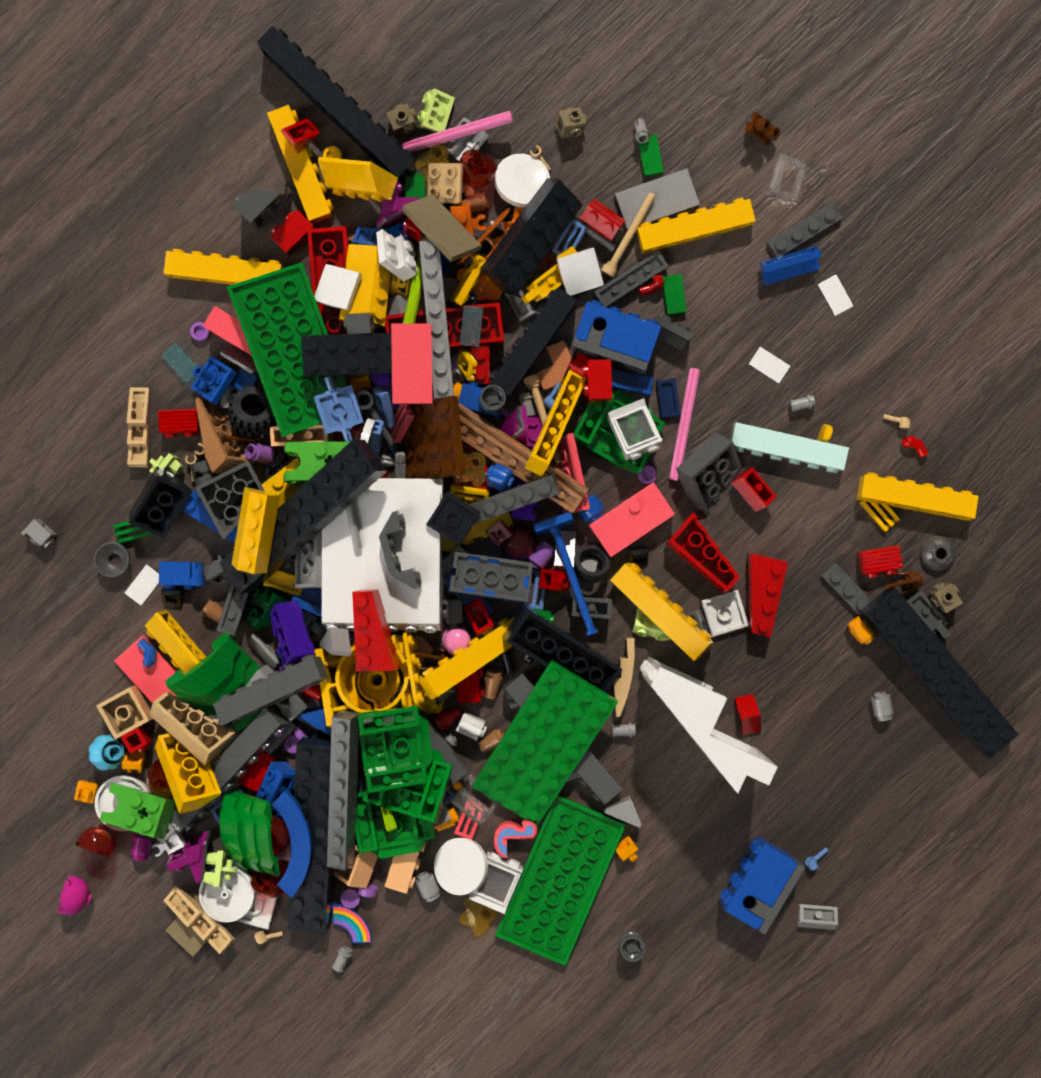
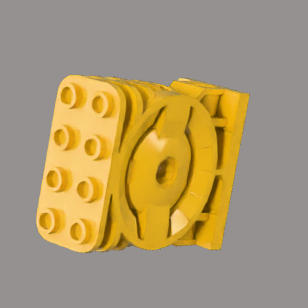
M404 632L403 635L395 634L391 636L404 677L403 688L393 702L392 699L397 695L401 687V676L398 669L395 671H359L358 674V671H356L355 645L351 647V656L332 655L323 648L315 649L316 657H321L329 679L320 683L326 726L331 728L332 717L341 710L357 713L374 711L372 706L365 703L358 695L356 677L360 694L368 701L373 702L374 709L377 711L417 705L418 711H425V707L428 706L427 696L423 695V687L418 681L423 677L420 676L419 671L422 668L420 657L414 654L418 650L417 639L413 638L408 632ZM382 676V683L376 686V678ZM339 696L346 705L340 706Z

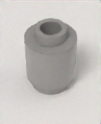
M884 691L874 693V696L871 697V702L877 721L892 719L894 712L890 695Z
M425 871L419 874L415 882L422 898L426 902H431L440 897V888L433 873Z

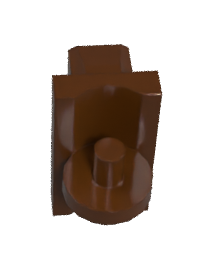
M752 112V121L746 124V134L750 137H755L763 145H769L770 140L776 141L780 129L771 125L770 121L767 118H763L758 112Z

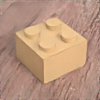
M136 685L97 705L114 739L154 719L149 715L150 708Z

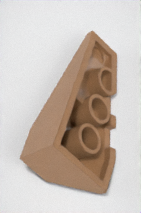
M197 397L195 401L205 458L212 473L222 474L246 461L253 465L255 462L250 461L245 456L247 445L244 442L240 443V441L225 439L226 436H235L237 432L227 426L224 422V415L219 408L209 400Z

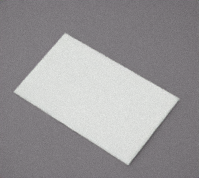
M837 275L818 284L835 316L853 307Z
M759 347L749 365L777 383L781 382L790 368V365L762 347Z
M146 564L125 591V594L139 605H142L159 583V574Z

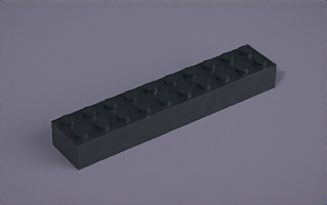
M272 25L257 41L263 56L379 167L398 177L397 183H401L402 186V182H405V176H410L411 173L417 171L414 156L407 149L405 151L402 150L399 146V141L394 136L389 137L385 133L386 129L379 122L375 124L371 119L370 113L365 109L361 110L357 106L358 102L352 96L347 97L344 89L337 82L332 83L329 79V74L324 69L319 70L315 66L316 62L309 55L305 57L301 52L300 46L295 42L291 43L287 39V34L281 28L277 30Z
M353 439L278 508L267 573L251 574L237 570L232 565L234 549L219 562L240 594L254 592L387 472L365 440Z
M896 588L885 589L860 611L982 756L991 759L1019 735Z
M302 737L296 744L294 798L301 806V811L310 827L312 857L305 880L293 897L289 896L287 930L325 935L331 926L334 868L327 867L331 740Z

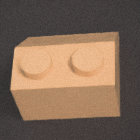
M355 840L354 862L346 870L334 868V876L349 887L367 888L378 856L371 851L359 853L357 840Z

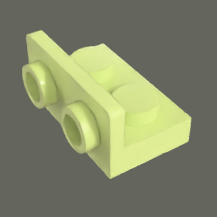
M435 88L426 92L422 99V103H424L423 108L417 116V128H426L435 133L445 130L455 97Z
M637 607L632 632L641 637H655L659 641L670 640Z

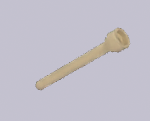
M654 193L648 194L611 261L603 265L601 271L612 278L615 277L618 272L616 270L618 268L617 264L654 201Z
M531 375L523 380L525 386L532 392L543 426L547 414L538 389L540 387V380L538 375ZM556 448L552 457L555 464L561 462L558 448Z

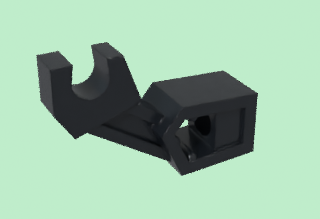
M302 609L305 626L321 635L325 627L319 623L320 618Z

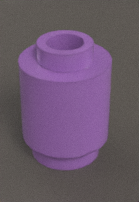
M250 443L245 449L246 458L252 462L268 465L275 457L274 449L268 445Z
M545 541L538 544L528 557L530 563H533V568L539 570V568L544 569L554 556L553 552L555 549Z

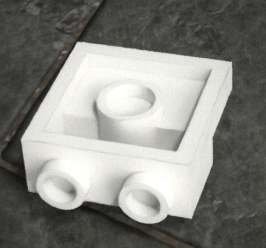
M383 229L376 232L379 264L402 281L415 276L418 268L414 260L416 252L412 242L406 240L401 235L394 238Z

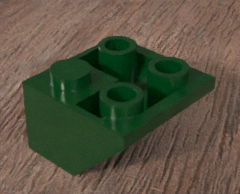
M262 583L254 592L250 593L243 617L256 629L272 624L270 611L275 604L290 601L273 588L264 586Z

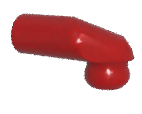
M661 274L653 276L654 283L639 287L640 296L655 293L665 284L663 276Z
M907 436L906 439L902 440L903 447L906 449L909 447L915 448L920 458L929 454L921 439Z

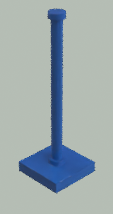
M571 512L534 524L537 537L549 533L553 534L588 631L586 634L591 636L598 633V630L593 625L560 532L563 528L573 525Z

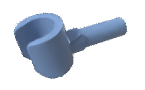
M557 382L550 395L543 401L548 409H551L554 402L553 397L562 385Z
M825 847L817 855L806 858L805 864L807 868L811 871L819 867L817 860L829 850Z

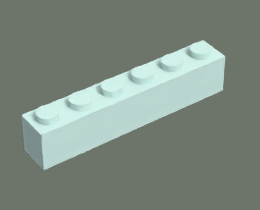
M737 422L733 424L730 440L733 441L737 452L744 453V450L752 451L751 455L763 457V454L770 455V459L781 461L784 458L788 459L790 464L800 465V463H806L808 468L819 469V467H824L827 472L836 474L838 471L844 470L849 447Z

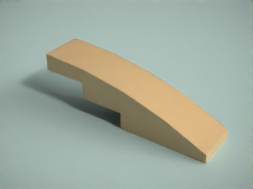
M130 387L127 413L128 467H148L151 411L150 388Z
M633 637L625 638L627 657H619V665L623 670L613 683L614 698L618 700L615 706L616 717L621 716L632 681L635 659V638Z
M175 886L163 900L187 927H191L203 941H208L219 954H224L235 941V938L218 921L209 917L201 905L180 887Z

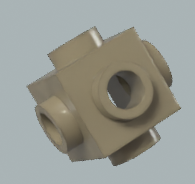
M408 104L396 105L393 110L386 113L396 136L402 133L408 134L417 127L415 120L418 117L414 108L410 109Z
M581 107L567 108L558 112L555 124L561 138L578 137L583 134L585 126H587V118L582 113Z
M940 582L933 586L934 590L929 592L932 597L930 601L936 608H939L940 612L948 613L963 604L958 596L960 592L954 584Z

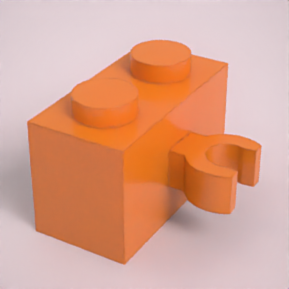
M471 202L451 204V214L474 238V228L478 230L487 229V225L481 226L478 223L480 219L486 218L485 215L480 214L476 218H472Z

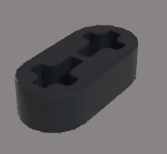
M285 451L265 467V474L268 478L274 475H270L271 467L276 468L280 465L281 467L277 470L279 472L289 464V462H286L284 465L282 464L286 460L285 455H288Z

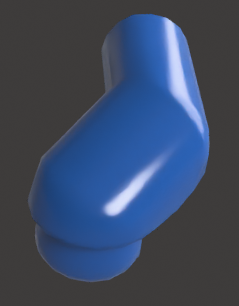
M142 638L137 643V646L144 651L143 665L151 667L156 662V649Z

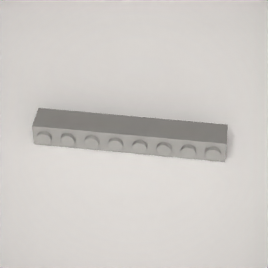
M430 240L419 241L426 319L427 324H431L434 399L455 395L441 251Z

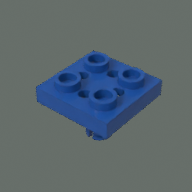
M210 355L204 367L198 365L194 368L193 375L197 378L190 388L217 405L237 372Z

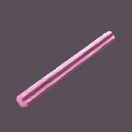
M510 111L404 142L402 147L404 151L407 149L410 153L511 123L513 122V117Z
M697 368L689 370L669 476L674 481L680 480L676 468L684 460L700 370Z

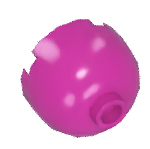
M68 875V880L70 881H65L59 900L61 908H57V913L74 915L82 911L85 905H89L92 894L88 893L89 887L86 881L77 876Z

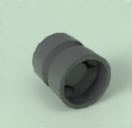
M497 385L486 386L479 395L480 406L488 412L499 410L506 400L504 390Z
M207 460L191 464L193 476L197 477L195 480L196 487L218 476L216 473H212Z
M626 930L620 935L619 948L623 958L630 962L640 960L645 954V944L641 934L635 930Z

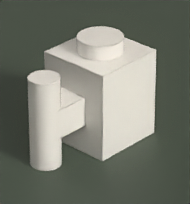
M465 711L456 731L477 741L479 736L483 737L487 727L484 726L485 720Z

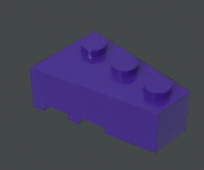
M292 601L275 604L270 611L273 633L274 636H278L280 646L276 650L277 655L281 654L283 666L280 667L281 672L285 670V666L291 663L298 664L302 662L301 659L303 657L313 655L314 645L310 642L309 630L305 626L303 611L299 607L298 602Z

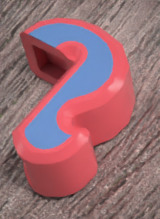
M524 818L522 819V825L514 821L500 823L495 830L494 836L496 852L501 857L507 858V839H533L537 834V826L532 821H527Z

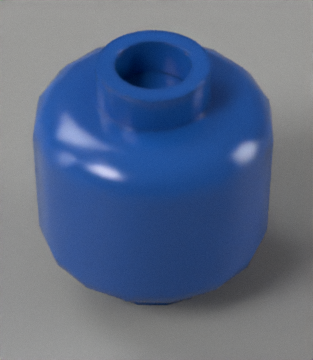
M499 463L491 465L485 475L488 486L500 492H504L508 488L511 489L516 480L513 478V470Z
M587 494L590 509L578 513L585 522L590 521L593 523L604 515L602 512L605 510V507L596 495L589 497Z

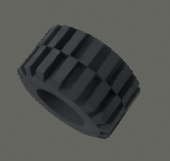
M251 384V387H247L245 385L242 390L238 388L236 394L233 393L231 395V400H229L230 424L236 432L239 431L240 435L244 436V434H247L248 438H252V435H255L256 438H259L260 434L265 436L270 431V427L276 426L277 423L263 386L255 387L254 384ZM249 407H257L264 412L257 416H251L243 411Z

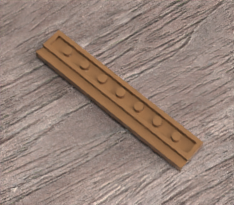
M458 402L463 441L496 463L512 469L514 475L526 483L555 473L561 492L549 498L571 513L575 511L589 490L587 487L551 463L542 477L525 469L524 467L531 450Z

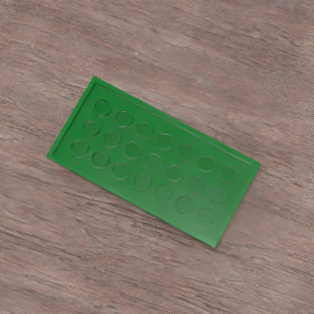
M302 262L227 286L228 294L281 437L321 424L322 422L313 397L323 394L328 390L324 379H329V377L303 378L301 336L328 335ZM343 376L332 377L335 387L343 388L347 386Z
M551 660L471 787L538 826L614 710L618 700Z
M557 795L548 809L495 936L566 966L626 823L561 795Z

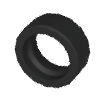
M596 545L581 547L574 557L573 569L576 576L587 583H597L603 580L611 564L610 556L603 548ZM585 556L596 557L602 563V569L598 572L586 570L580 563L581 558Z

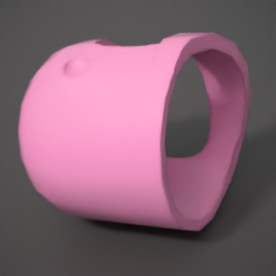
M449 627L444 632L442 641L446 651L453 655V652L460 647H463V649L467 648L471 638L465 627Z

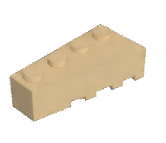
M169 692L164 693L152 703L149 715L204 765L232 744L236 734L234 729L221 726L218 720L208 718L204 715V712L199 709L194 710L189 707L188 703Z

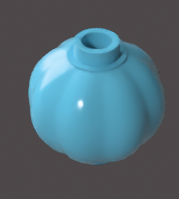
M112 734L100 735L89 746V760L99 770L116 769L125 757V746L118 738L114 739Z

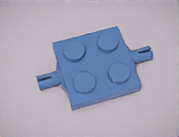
M332 376L329 379L325 378L328 390L323 394L313 397L325 434L335 431L342 432L345 442L352 441L349 429L354 425L364 423L352 385L343 388L335 387Z

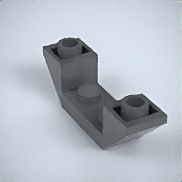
M399 510L394 511L379 535L390 576L416 589L420 587L419 583L422 582L420 572L416 571L415 568L399 571L401 562L398 556L395 557L393 550L396 548L394 538L390 537L389 533L404 530L403 525H406L403 513L400 514Z

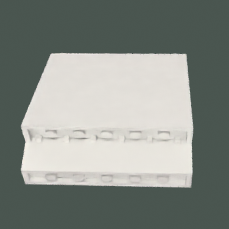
M379 478L353 501L362 544L360 549L354 550L346 509L322 529V624L325 629L328 630L330 627L342 628L354 632L352 592L378 589L386 613L385 618L391 632H396L397 630H405L410 633L417 630H424L427 633L441 631L445 567L441 552L442 535L426 524L444 497L443 479ZM399 510L400 514L403 513L406 525H403L404 530L389 533L390 537L394 538L396 548L393 550L395 557L398 556L401 562L399 571L415 568L416 571L420 572L422 582L419 583L420 587L416 589L390 576L379 535L394 511Z
M650 657L647 660H643L639 669L643 678L737 793H739L746 775L770 785L778 766L757 748L713 729L727 697L712 691L713 687L657 660Z

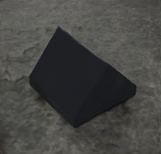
M647 546L628 548L629 563H648L649 550Z
M164 587L161 589L164 604H183L184 588L165 589Z

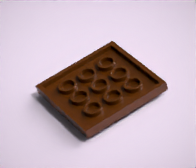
M458 396L434 399L432 404H409L415 416L403 437V449L406 457V479H438L465 475Z

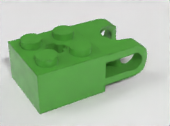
M350 442L285 443L284 451L289 456L300 457L301 462L296 470L284 473L283 481L292 485H304Z
M111 783L109 792L117 796L118 806L111 813L103 811L100 821L152 838L165 839L176 805L175 801L122 784Z

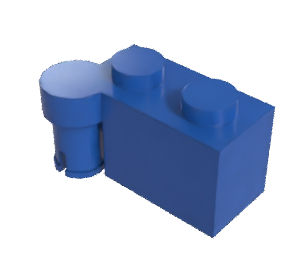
M467 381V384H462L458 399L460 404L473 412H479L480 414L500 419L502 407L495 412H488L480 406L479 395L483 388L478 387V383Z
M159 562V585H165V589H176L177 585H184V589H196V586H205V578H203L204 563Z

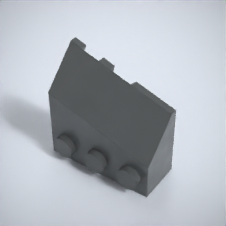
M265 187L247 191L245 194L241 193L235 199L236 203L234 206L258 230L297 189L295 187Z
M716 433L681 463L676 470L686 495L702 514L706 516L710 511L708 508L712 502H717L720 498V491L724 486H729L742 467L733 441Z
M249 461L195 487L223 540L239 523L244 487L265 492Z

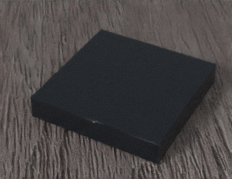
M447 491L426 525L460 546L481 512Z

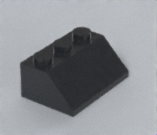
M156 466L129 511V523L161 538H165L193 491L176 475Z

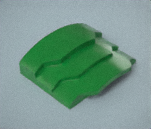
M618 389L612 390L611 401L589 402L573 432L575 442L598 457L635 474H639L642 471L650 454L647 451L642 453V456L638 459L631 460L630 458L625 460L607 420L608 412L637 400ZM647 406L660 434L665 422L654 417L651 407ZM641 411L617 420L628 447L653 437Z
M227 632L211 643L214 651L185 674L179 669L165 681L166 686L179 699L181 698L188 703L189 707L194 710H201L207 717L210 715L217 716L213 704L219 702L220 697L228 694L231 696L236 693L235 690L245 687L256 671L261 668Z
M417 705L357 713L360 747L368 793L427 783L426 769L433 761L429 723L428 720L418 714Z
M432 749L433 761L426 769L427 783L368 793L366 788L362 801L437 824L443 808L442 802L453 765L445 763L442 753Z
M238 791L225 794L222 801L220 835L225 853L229 860H233L232 864L246 871L252 869L277 877L280 873L278 857L274 856L272 849V825L270 821L273 819L271 804L269 801Z
M365 792L357 793L355 832L359 853L371 851L379 858L384 859L420 852L427 840L436 839L432 822L393 811L397 829L388 832L385 828L380 806L362 801Z

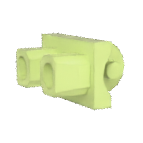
M170 453L166 458L160 456L157 461L153 458L149 461L153 464L149 470L151 473H153L156 466L168 472L172 471L176 475L180 474L184 469L183 465L179 462V458Z
M224 851L207 853L206 864L216 865L215 873L205 872L204 883L222 888L224 872L225 880H230L231 872L237 873V868H232L233 860H227L225 867L226 853Z

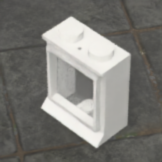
M644 398L608 412L607 420L625 460L630 458L635 460L641 457L642 453L647 451L652 453L660 449L663 440L649 413Z
M492 851V853L487 852L488 872L486 879L479 889L470 893L469 899L505 914L523 871V866H520L521 863L514 859L506 860L495 851Z

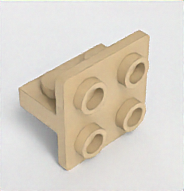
M430 163L427 196L433 194L443 204H460L462 202L463 164Z

